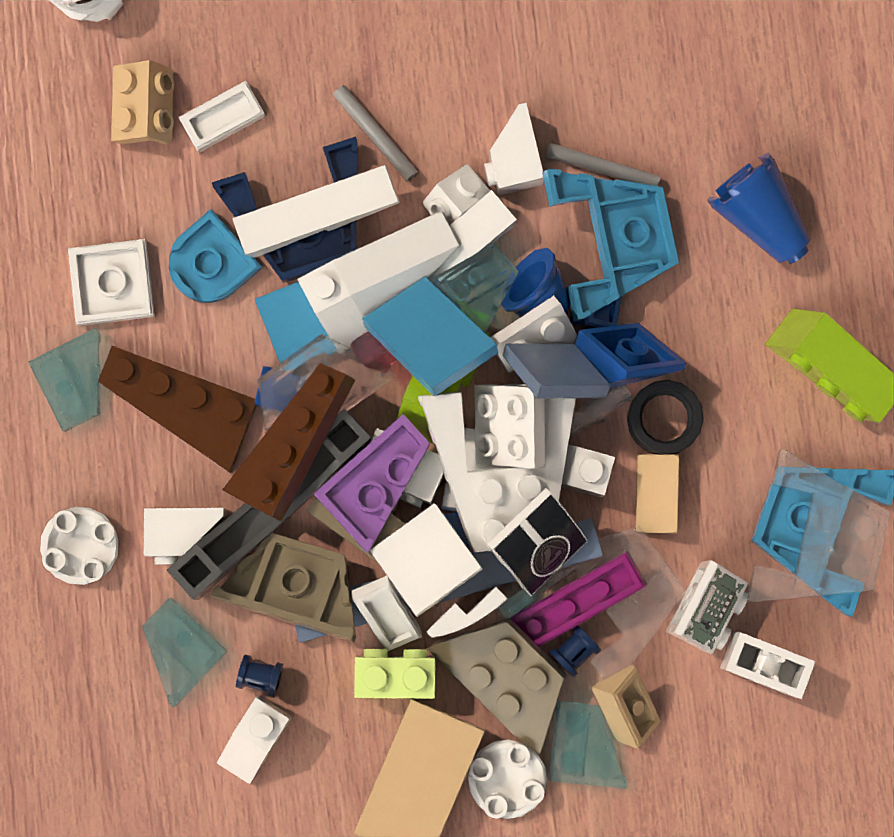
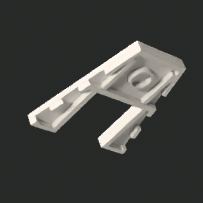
M440 393L435 397L432 394L418 396L429 424L428 428L433 443L436 444L443 465L442 469L445 478L449 482L454 496V504L471 551H491L487 544L545 488L559 502L576 398H544L545 467L533 469L508 466L468 471L461 393Z

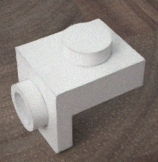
M466 164L437 183L423 201V205L430 215L442 211L448 225H451L488 194L490 190L471 167Z

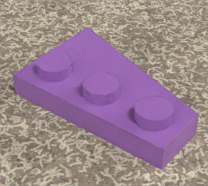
M403 414L314 493V496L367 555L429 448L430 443Z

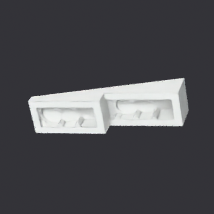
M384 165L232 219L245 255L256 258L320 231L334 230L396 205L400 201L388 168Z
M492 190L449 225L460 247L428 279L438 289L451 280L457 271L513 228L517 219Z

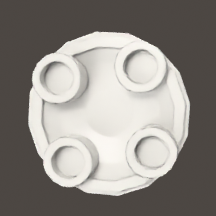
M73 507L62 510L55 514L47 523L41 535L40 552L42 563L56 578L68 584L85 585L101 579L111 570L118 556L119 539L114 525L104 514L86 507Z
M508 739L492 742L478 752L471 762L468 782L471 795L488 816L495 819L522 817L535 809L544 798L547 777L545 766L536 751L522 742Z

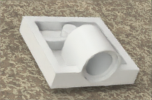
M526 384L474 385L476 464L533 469L545 467L544 398H536Z

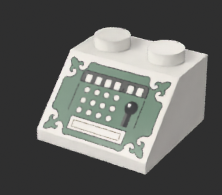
M712 560L701 562L666 632L708 654H713L715 648L722 650L731 633V629L727 625L733 613L739 615L749 598V594L744 592L748 583Z

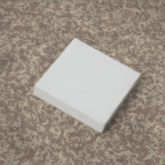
M145 239L68 248L77 326L155 317L148 248Z
M435 503L370 550L417 617L483 570Z

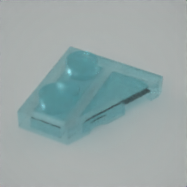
M494 243L437 275L433 284L486 333L519 271Z
M96 328L28 362L63 432H67L100 415L98 379L100 377L99 342L101 335Z
M168 598L142 626L169 704L173 708L184 699L228 652L172 598Z
M557 700L549 774L550 781L627 789V781L619 768L615 756L616 750L612 739L608 736L605 729L606 722L599 705Z

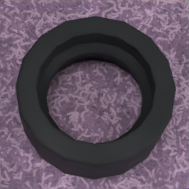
M671 380L655 381L642 388L630 403L627 414L628 429L634 441L645 451L652 454H677L689 447L700 434L704 420L702 404L696 394L683 383ZM668 395L675 397L683 403L687 410L688 422L686 429L681 436L674 440L661 441L655 439L647 433L643 426L642 414L644 407L656 396Z

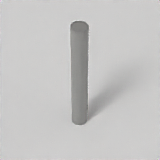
M345 85L339 87L333 93L337 101L405 181L408 182L418 174L415 167Z
M553 143L549 144L546 158L623 181L658 186L660 180L659 175Z

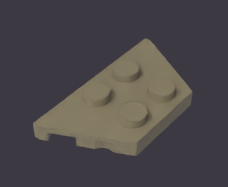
M271 533L258 545L257 551L253 555L246 557L236 567L238 570L221 587L217 585L212 590L211 596L215 600L353 643L355 642L356 631L347 558L344 554Z
M510 618L493 623L486 628H477L448 640L434 642L428 651L518 740L536 751L539 755L544 748L545 738L554 716L556 703L562 690L566 673Z

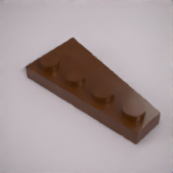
M111 346L98 382L231 473L256 409L255 398Z
M319 363L222 490L282 522L346 400L355 379L323 363Z

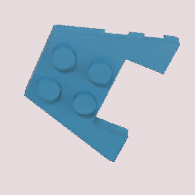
M547 169L542 172L549 207L588 201L604 279L566 287L573 321L586 318L679 263L663 187L617 179L614 181L594 178L593 175L564 173L558 169Z
M777 467L751 542L842 614L853 617L864 583L829 571L825 567L851 493L890 506L894 498V470Z

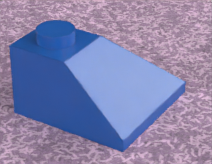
M639 323L579 330L575 343L579 350L607 380L610 388L685 370L687 364Z

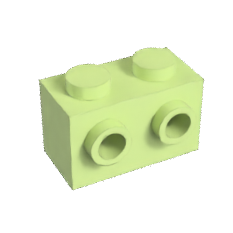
M364 649V656L355 657L354 698L435 699V657H427V649H404L403 657H388V649Z

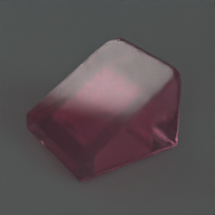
M369 331L356 338L350 344L362 364L369 369L386 374L396 361V358Z

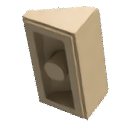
M637 455L635 533H677L679 455Z
M630 665L592 687V691L615 739L618 742L639 749L661 720L637 667Z

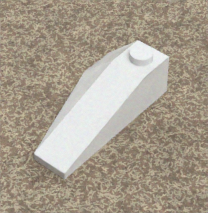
M442 211L341 256L298 278V281L317 318L340 353L373 336L364 327L363 317L423 277L429 279L460 246Z

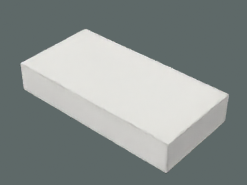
M244 81L185 113L179 119L196 150L200 153L266 116L247 81Z
M388 576L352 590L353 601L384 649L390 651L422 637L420 626Z

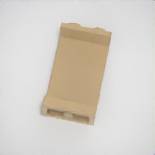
M411 698L354 834L361 837H440L485 732L484 729Z

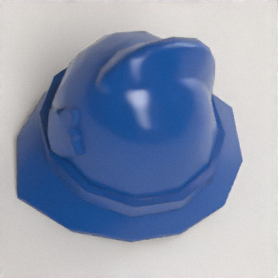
M549 248L534 250L516 266L507 278L501 294V306L506 312H514L517 316L522 317L554 296L561 303L568 317L569 297L567 288L561 278V271L556 266L555 254Z

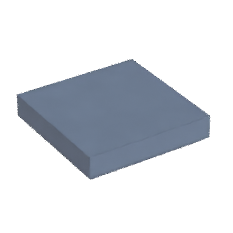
M505 344L502 356L536 398L607 397L610 384L575 344Z

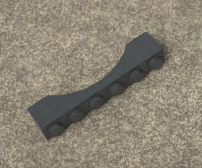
M343 409L334 420L282 522L244 503L220 525L193 545L167 569V572L193 600H200L258 547L264 539L304 505L330 479L333 473L339 472L371 443V437Z

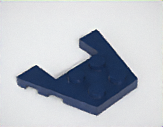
M356 137L323 147L334 183L358 175V142ZM245 172L212 182L214 190L234 217L258 210ZM357 220L331 231H320L263 254V256L283 283L300 278L341 256L357 250Z

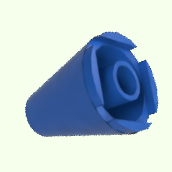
M770 153L758 157L763 164L753 169L750 163L715 190L720 196L719 198L709 197L707 200L716 212L777 262L782 263L787 260L789 264H792L809 251L806 245L810 242V237L775 159H773Z

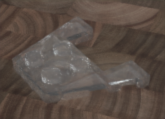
M780 449L771 485L811 494L795 574L755 565L746 601L758 602L874 590L890 512L851 488L843 486L828 477L816 467L810 466L795 457L788 450Z
M640 526L598 538L603 554L602 557L560 568L539 588L541 593L544 594L573 572L577 571L580 577L622 553L629 551L648 585L605 609L623 637L590 660L603 680L634 664L686 592L684 586Z

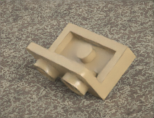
M150 60L113 66L112 142L118 144L150 140L161 144H170L172 142L174 72L172 68Z

